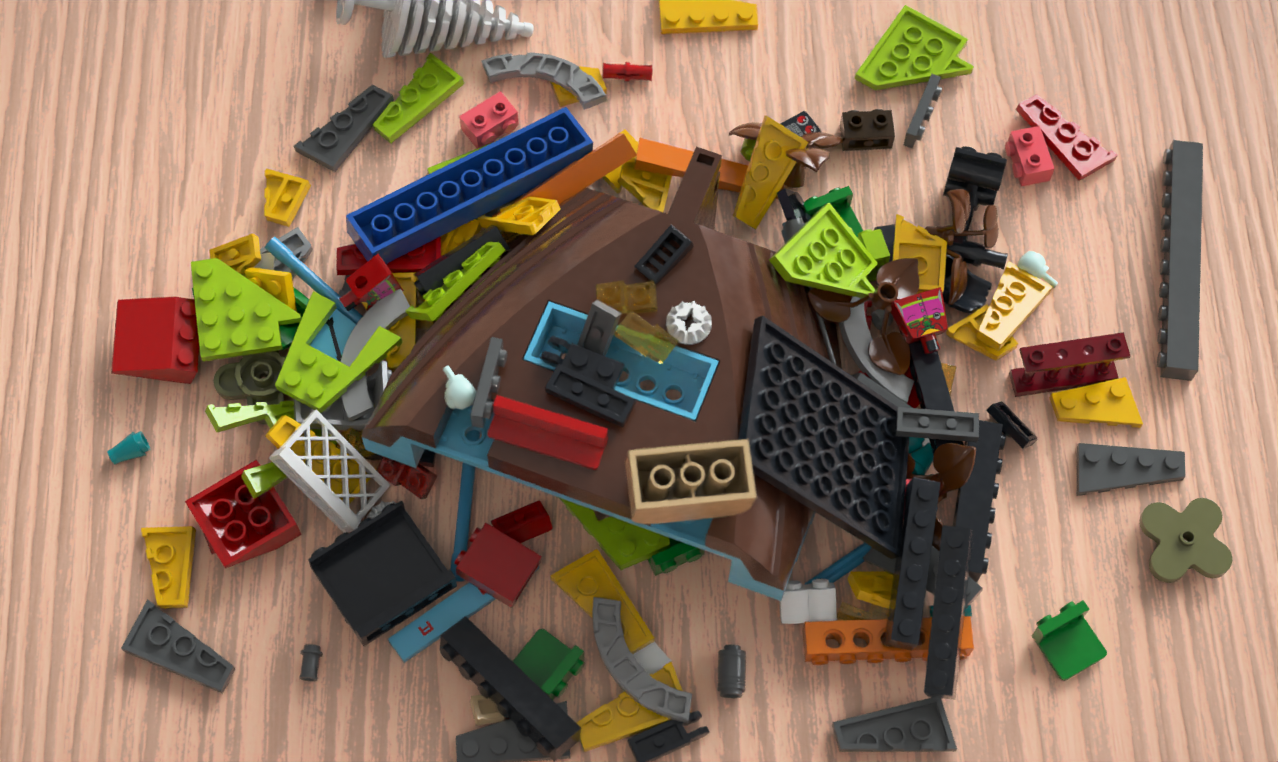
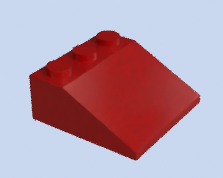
M182 297L118 299L111 374L191 384L198 372L199 335L195 299Z
M257 459L185 501L225 569L276 550L302 535L295 520L274 487L257 498L252 497L241 476L244 470L261 466Z

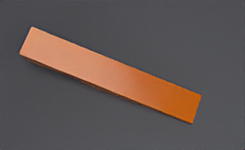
M619 133L578 161L572 162L511 204L527 197L557 200L558 204H561L634 158L637 154L625 134ZM501 211L497 212L492 217L494 218L495 216L501 214ZM504 231L502 234L507 238L515 232Z
M639 138L634 169L683 178L694 151ZM722 159L719 169L718 189L740 192L748 165Z

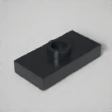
M1004 402L994 403L986 410L999 424H1003L1002 432L1006 436L1012 437L1022 449L1032 446L1038 440L1035 434Z

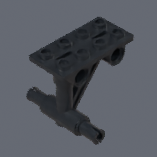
M968 146L956 147L943 196L949 197L947 192L954 189H964L969 193L971 201L970 216L966 221L964 231H970L974 211L978 210L979 205H994L1007 163V159L1002 158L997 153L990 152L984 154L976 152V149ZM954 236L953 244L946 248L961 255L962 261L973 264L974 266L985 264L1003 270L1008 253L985 249L984 244L968 241V236Z

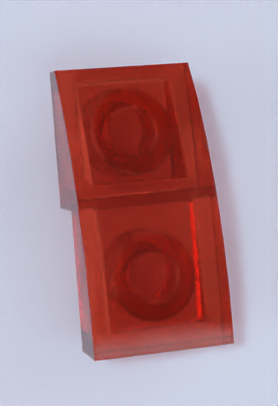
M384 456L376 469L388 482L394 486L402 485L419 499L428 497L437 478L436 474L419 463L414 468Z

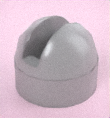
M880 309L871 313L872 322L878 330H881L885 313L884 310ZM889 313L887 327L893 322L891 313Z

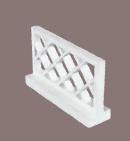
M317 409L313 410L287 441L269 457L343 533L352 532L357 529L361 519L390 486ZM314 420L322 426V437H310V424ZM336 440L340 444L341 456H329L328 441ZM295 441L305 442V456H297L290 449ZM310 441H322L323 456H311ZM341 459L342 475H330L329 460ZM347 459H354L359 464V475H348ZM311 460H323L324 475H316L312 471ZM342 478L343 494H335L331 490L330 479ZM348 478H359L360 494H349ZM366 478H373L380 485L375 493H366ZM349 497H360L361 509L357 514L349 508Z

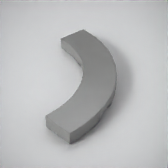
M527 52V55L513 56L510 53L481 61L490 83L517 77L539 78L556 83L568 90L577 98L584 110L607 101L602 87L591 75L582 71L578 65L556 56Z
M401 288L378 301L358 321L346 342L341 363L350 367L379 326L389 330L399 320L408 316L405 310L410 305ZM367 371L362 379L353 382L341 396L349 421L374 411L368 394Z
M852 296L851 302H856L861 298ZM864 303L850 308L851 314L849 319L838 323L850 355L863 374L866 372L874 382L907 403L914 381L905 375H896L883 371L872 363L868 354V348L873 338L867 326Z
M594 597L592 613L595 641L600 656L613 679L623 691L645 708L672 720L688 723L692 693L667 686L646 673L626 645L620 618L621 601Z

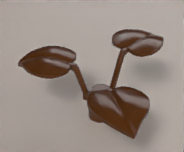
M752 122L739 125L729 132V136L736 135L746 139L757 140L762 123ZM809 132L802 135L801 138L808 142L806 149H789L786 151V156L796 161V164L784 185L791 188L803 187L806 167L817 172L830 157L829 152L818 148L837 146L843 142V138L824 132Z
M964 189L948 191L947 194L952 207L953 224L937 227L927 226L925 229L929 234L936 235L947 241V247L953 244L954 236L984 235V246L986 248L994 247L998 239V214L996 206L989 205L985 209L983 230L964 231L966 221L970 216V195ZM946 249V254L954 258L948 302L951 305L965 292L967 286V264L965 261H962L961 255Z
M898 259L883 265L876 275L878 288L874 293H869L856 302H851L852 296L818 288L808 291V299L814 311L829 322L841 323L847 321L851 314L850 308L857 307L869 300H872L873 305L877 309L884 310L885 313L881 327L882 337H876L870 342L868 348L870 360L883 371L896 375H904L910 364L909 344L899 332H891L886 335L889 313L892 310V303L895 300L915 295L918 292L920 283L918 259Z
M946 443L939 446L933 457V466L938 473L930 475L912 474L915 468V460L908 453L906 479L910 480L915 477L940 482L939 503L942 499L947 498L948 492L961 488L967 483L973 470L976 447ZM936 517L932 546L940 552L942 526L944 524Z

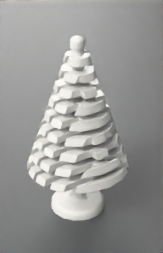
M337 0L336 22L339 25H346L349 22L354 5L384 10L381 39H383L381 47L384 58H392L396 55V52H398L399 56L409 55L412 52V48H414L415 54L424 53L428 47L430 52L440 50L442 45H444L446 50L454 49L458 42L460 43L459 46L467 47L470 46L473 39L477 45L484 44L489 33L490 42L501 40L504 32L506 40L515 39L517 34L529 38L534 31L532 23L519 22L518 15L512 12L509 13L506 20V10L500 5H496L493 11L491 0H482L481 5L480 0Z

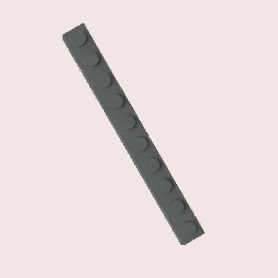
M1173 140L1169 149H1165L1163 155V164H1167V171H1164L1162 185L1166 186V192H1164L1162 197V207L1165 208V215H1163L1161 221V229L1165 230V237H1162L1160 251L1164 252V259H1162L1160 264V275H1163V282H1161L1159 288V297L1163 298V305L1160 306L1158 320L1162 321V328L1158 332V344H1161V352L1158 353L1157 367L1161 368L1160 377L1192 381L1198 372L1203 143Z

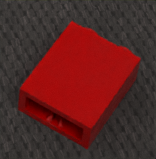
M485 522L481 529L477 527L469 539L472 544L467 552L462 550L454 562L457 565L456 575L512 608L540 565L542 556Z

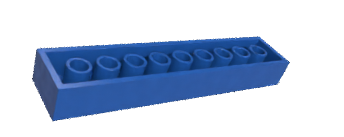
M564 107L346 215L347 233L367 262L376 254H379L385 264L529 192L572 162L578 161L593 151V141L567 107Z

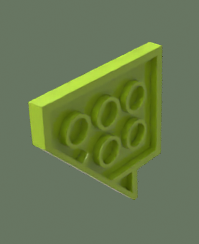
M904 5L858 69L854 79L877 91L928 82L931 74L940 76L941 79L969 75L973 72L974 66L958 58L967 45L968 39Z
M830 203L824 205L769 259L770 263L787 282L863 298L869 293L875 292L874 287L866 279V276L878 263Z
M218 258L191 262L200 354L203 362L282 350L279 325L301 322L299 313Z

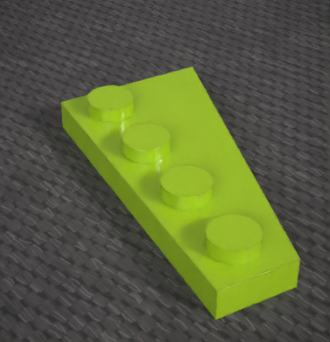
M431 52L426 57V63L422 68L418 67L413 73L414 78L410 83L401 88L399 91L400 95L395 102H390L373 123L374 130L390 144L464 85L463 78Z

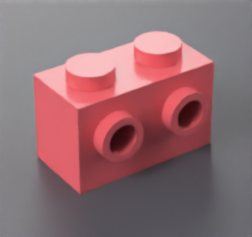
M501 91L459 116L461 130L477 149L493 143L496 138L505 133L512 132L519 125L517 110Z
M1040 126L1011 131L1008 142L1005 143V150L1007 156L1012 158L1013 174L1015 178L1019 179L1021 187L1050 181L1055 168Z

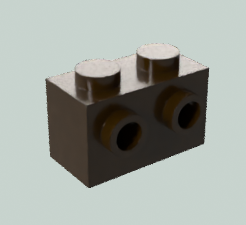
M875 109L872 111L859 112L857 110L842 112L840 120V133L843 138L842 151L892 149L895 138L892 110Z

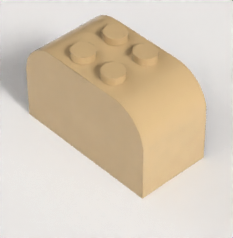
M748 439L628 451L625 467L632 521L635 523L657 524L726 517L747 511L756 499Z

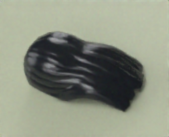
M946 254L944 303L956 310L974 313L986 304L987 299L985 297L988 296V290H991L992 283L974 275L967 268L965 292L955 303L949 305L951 271L954 258Z

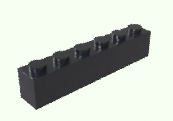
M979 420L978 442L965 441L964 446L976 447V457L967 483L963 487L958 488L953 526L971 528L973 532L969 577L975 582H978L982 574H986L989 559L984 558L985 548H990L992 533L988 532L989 523L993 524L996 508H992L991 505L992 499L997 498L999 483H995L996 474L1001 472L1002 459L998 458L999 450L1004 449L1006 435L1002 434L1003 424Z
M913 477L906 485L900 557L896 558L884 641L886 646L912 650L919 645L940 482Z
M942 526L924 693L928 697L953 700L956 698L973 542L971 528Z
M466 616L441 635L440 653L447 661H452L459 668L461 675L465 679L473 681L481 695L486 699L490 698L497 705L498 711L504 717H509L516 724L518 731L523 736H529L536 743V747L544 756L548 755L555 762L579 741L581 727Z

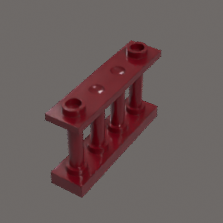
M1124 332L1021 347L1019 351L1024 367L1011 369L1009 376L1015 397L1079 388L1118 379L1114 361L1129 359L1130 352Z

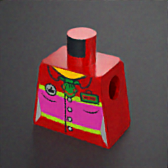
M376 254L346 279L351 291L339 298L347 311H350L360 303L368 311L378 301L400 288L402 292L404 290L380 255Z
M941 287L895 300L891 305V314L906 342L910 344L921 340L925 354L940 350L936 336L943 334L948 328Z

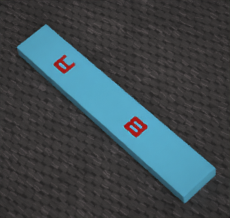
M468 583L388 638V641L405 663L440 639L444 632L465 616L470 618L496 598Z

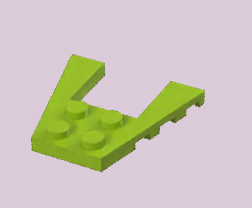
M313 291L275 386L277 390L322 413L347 391L346 388L353 382L362 379L366 375L365 372L375 363L379 364L384 360L390 350L395 346L399 347L402 344V338L379 326L350 367L310 346L311 342L337 308L335 302Z
M281 401L280 404L268 405L266 402H256L253 406H241L240 403L228 404L227 407H215L213 404L207 405L205 413L217 433L265 419L271 429L281 416L287 415L294 420V401ZM310 429L315 432V435L322 437V429ZM336 440L330 441L335 445L338 443ZM273 462L244 470L241 476L253 498H257L288 478Z
M559 497L566 505L567 510L581 522L588 534L595 538L602 550L620 570L647 560L651 556L671 548L669 537L612 516L598 521L593 509Z

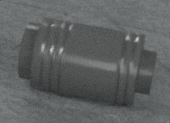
M725 645L723 650L718 651L717 690L720 692L721 697L741 698L742 693L745 692L746 651L741 650L739 645Z

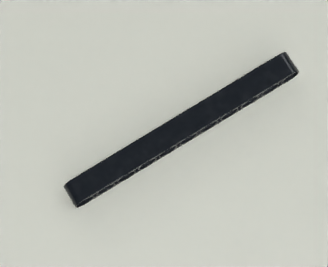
M895 224L877 226L874 230L881 229L890 253L889 262H891L893 259ZM921 340L910 343L909 368L920 408L954 411L938 351L925 354ZM929 439L933 456L936 449L946 443L964 446L963 441Z

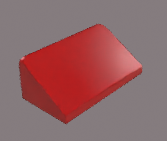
M540 500L491 520L494 528L519 543L549 532L553 528L549 515Z

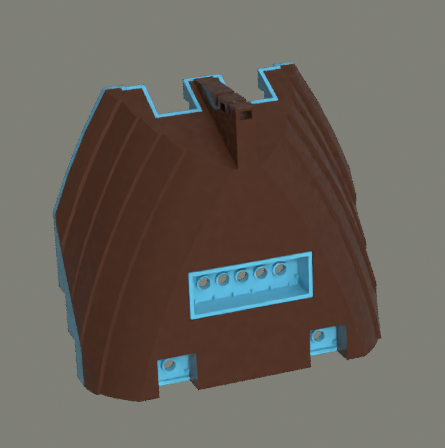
M696 147L668 214L585 188L559 204L560 210L536 234H517L508 241L507 244L510 249L499 256L500 260L494 266L487 268L479 280L470 285L454 303H451L445 309L446 311L442 316L433 322L431 327L413 346L411 353L390 376L378 404L362 432V440L365 450L414 468L417 467L424 450L427 449L731 560L728 582L781 601L810 524L812 525L816 514L815 511L753 473L756 499L750 509L745 512L718 518L657 524L635 523L632 521L625 460L629 450L739 440L754 319L763 315L829 360L816 312L808 299V286L787 282L783 279L769 261L776 253L775 251L714 230L722 155ZM672 225L691 240L694 247L655 285L634 266L666 229ZM673 239L668 242L676 249L680 247ZM663 247L661 249L667 256L671 257L673 255L667 248ZM657 254L653 257L662 266L666 263ZM650 262L645 265L655 274L659 271ZM596 300L621 313L606 357L624 363L623 371L629 375L627 380L618 381L614 390L636 399V404L623 428L545 392V386L556 367L543 362L540 357L543 351L554 353L560 357L564 354L548 345L550 337L555 336L566 340L570 344L577 345L591 305ZM682 301L684 303L695 301L697 305L705 306L706 311L711 315V330L708 336L699 343H680L674 340L667 331L666 318L671 308L678 306ZM692 314L686 320H682L685 322L686 331H688L692 323H695L693 322ZM823 319L836 365L842 369L836 324ZM491 337L503 339V348L508 351L505 367L499 368L497 376H501L498 393L492 394L491 402H494L496 396L499 395L607 428L608 441L598 469L593 470L489 438L487 432L493 419L494 411L491 419H486L484 428L472 426L471 411L473 404L462 410L450 408L445 401V391L447 389L445 384L449 379L444 373L443 368L449 366L454 375H463L477 391ZM644 380H650L655 384V387L650 391H645L640 388L639 384ZM675 389L681 393V397L677 400H670L666 397V392ZM471 430H477L482 436L477 441H469L466 438V434Z

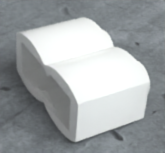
M815 579L812 581V584L806 585L801 584V581H788L782 600L779 601L781 623L798 624L837 620L836 588L834 583H829L827 579Z

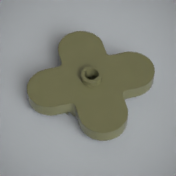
M279 350L243 355L240 362L223 365L216 371L213 380L215 389L222 398L227 400L247 399L248 406H253L256 402H266L268 405L280 404L281 401H284V393L277 390L275 383L286 356H280ZM265 419L256 421L260 424L267 425Z
M1207 498L1194 499L1182 513L1161 502L1152 503L1144 509L1139 523L1143 533L1156 542L1157 548L1149 559V569L1156 579L1165 583H1173L1180 580L1186 571L1191 568L1205 577L1219 578L1230 569L1233 560L1231 551L1224 543L1214 537L1215 531L1222 522V511L1214 501Z

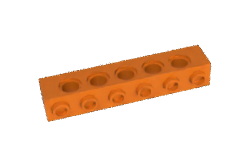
M964 616L960 660L970 656L974 649L971 616ZM922 618L919 638L922 645L916 646L912 650L888 647L881 642V638L885 637L888 619L805 622L802 629L805 662H812L813 665H825L829 663L828 661H839L840 664H853L856 660H867L868 663H881L884 659L908 662L912 658H922L923 661H927L932 618ZM862 638L866 641L867 646L860 648L854 644L853 640ZM834 639L840 646L833 649L828 647L825 641Z

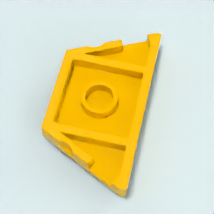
M527 197L514 204L500 208L501 214L494 218L483 215L478 218V221L483 228L494 225L497 226L498 230L534 235L560 210L557 200Z
M896 214L892 261L904 258L918 259L920 283L917 294L941 287L943 294L947 241L936 235L929 234L926 229L919 225L916 227L904 220L902 215Z

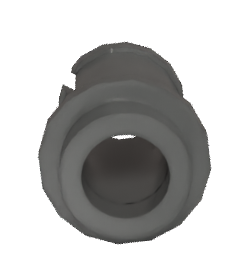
M304 645V649L300 653L303 655L299 679L317 681L319 657L323 655V652L320 651V646Z

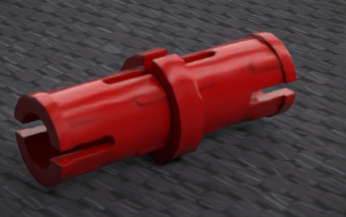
M625 62V64L603 63L602 78L624 79V82H630V79L652 81L653 67L652 65H631L630 62Z

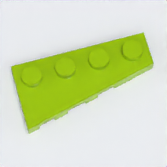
M487 242L462 263L464 269L461 271L456 270L443 279L444 285L434 291L429 290L422 296L425 300L417 308L411 305L405 312L411 319L437 321L451 303H454L470 285H473L482 277V273L487 268H491L500 260L499 256L505 249L500 242Z

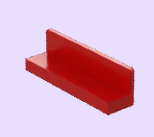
M499 395L496 396L493 403L494 416L487 432L489 438L593 470L598 469L608 441L607 428Z

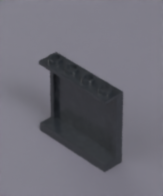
M402 500L396 504L391 503L382 509L381 514L373 519L370 517L363 520L354 531L339 535L333 544L327 548L321 547L312 553L311 558L308 559L310 568L363 646H366L457 587L456 577L450 569H446L406 512Z

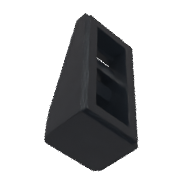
M670 225L634 267L656 285L687 255L694 245L691 240L674 226ZM673 239L680 247L676 249L668 242ZM665 247L670 252H672L673 255L669 257L663 251H661V249ZM656 254L666 261L663 266L653 258ZM648 262L659 270L656 274L645 266Z

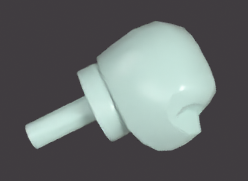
M1028 251L1019 259L1018 267L1025 270L1038 279L1043 278L1054 288L1058 284L1057 281L1046 273L1049 267L1045 265L1046 261L1041 254Z
M445 366L443 371L449 379L445 384L447 388L445 391L447 405L452 409L458 408L460 410L471 406L475 400L476 389L463 375H454L450 367Z

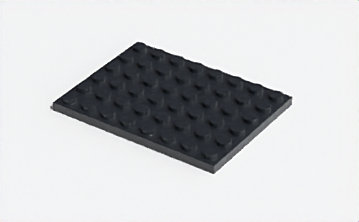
M763 315L754 319L739 440L748 439L753 473L888 558L900 557L910 437L896 436L898 407Z

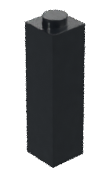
M490 225L413 274L417 280L413 284L420 295L423 296L429 290L434 291L444 285L443 279L456 270L461 271L464 269L462 263L487 242H500L505 251L509 250L510 248L497 226Z

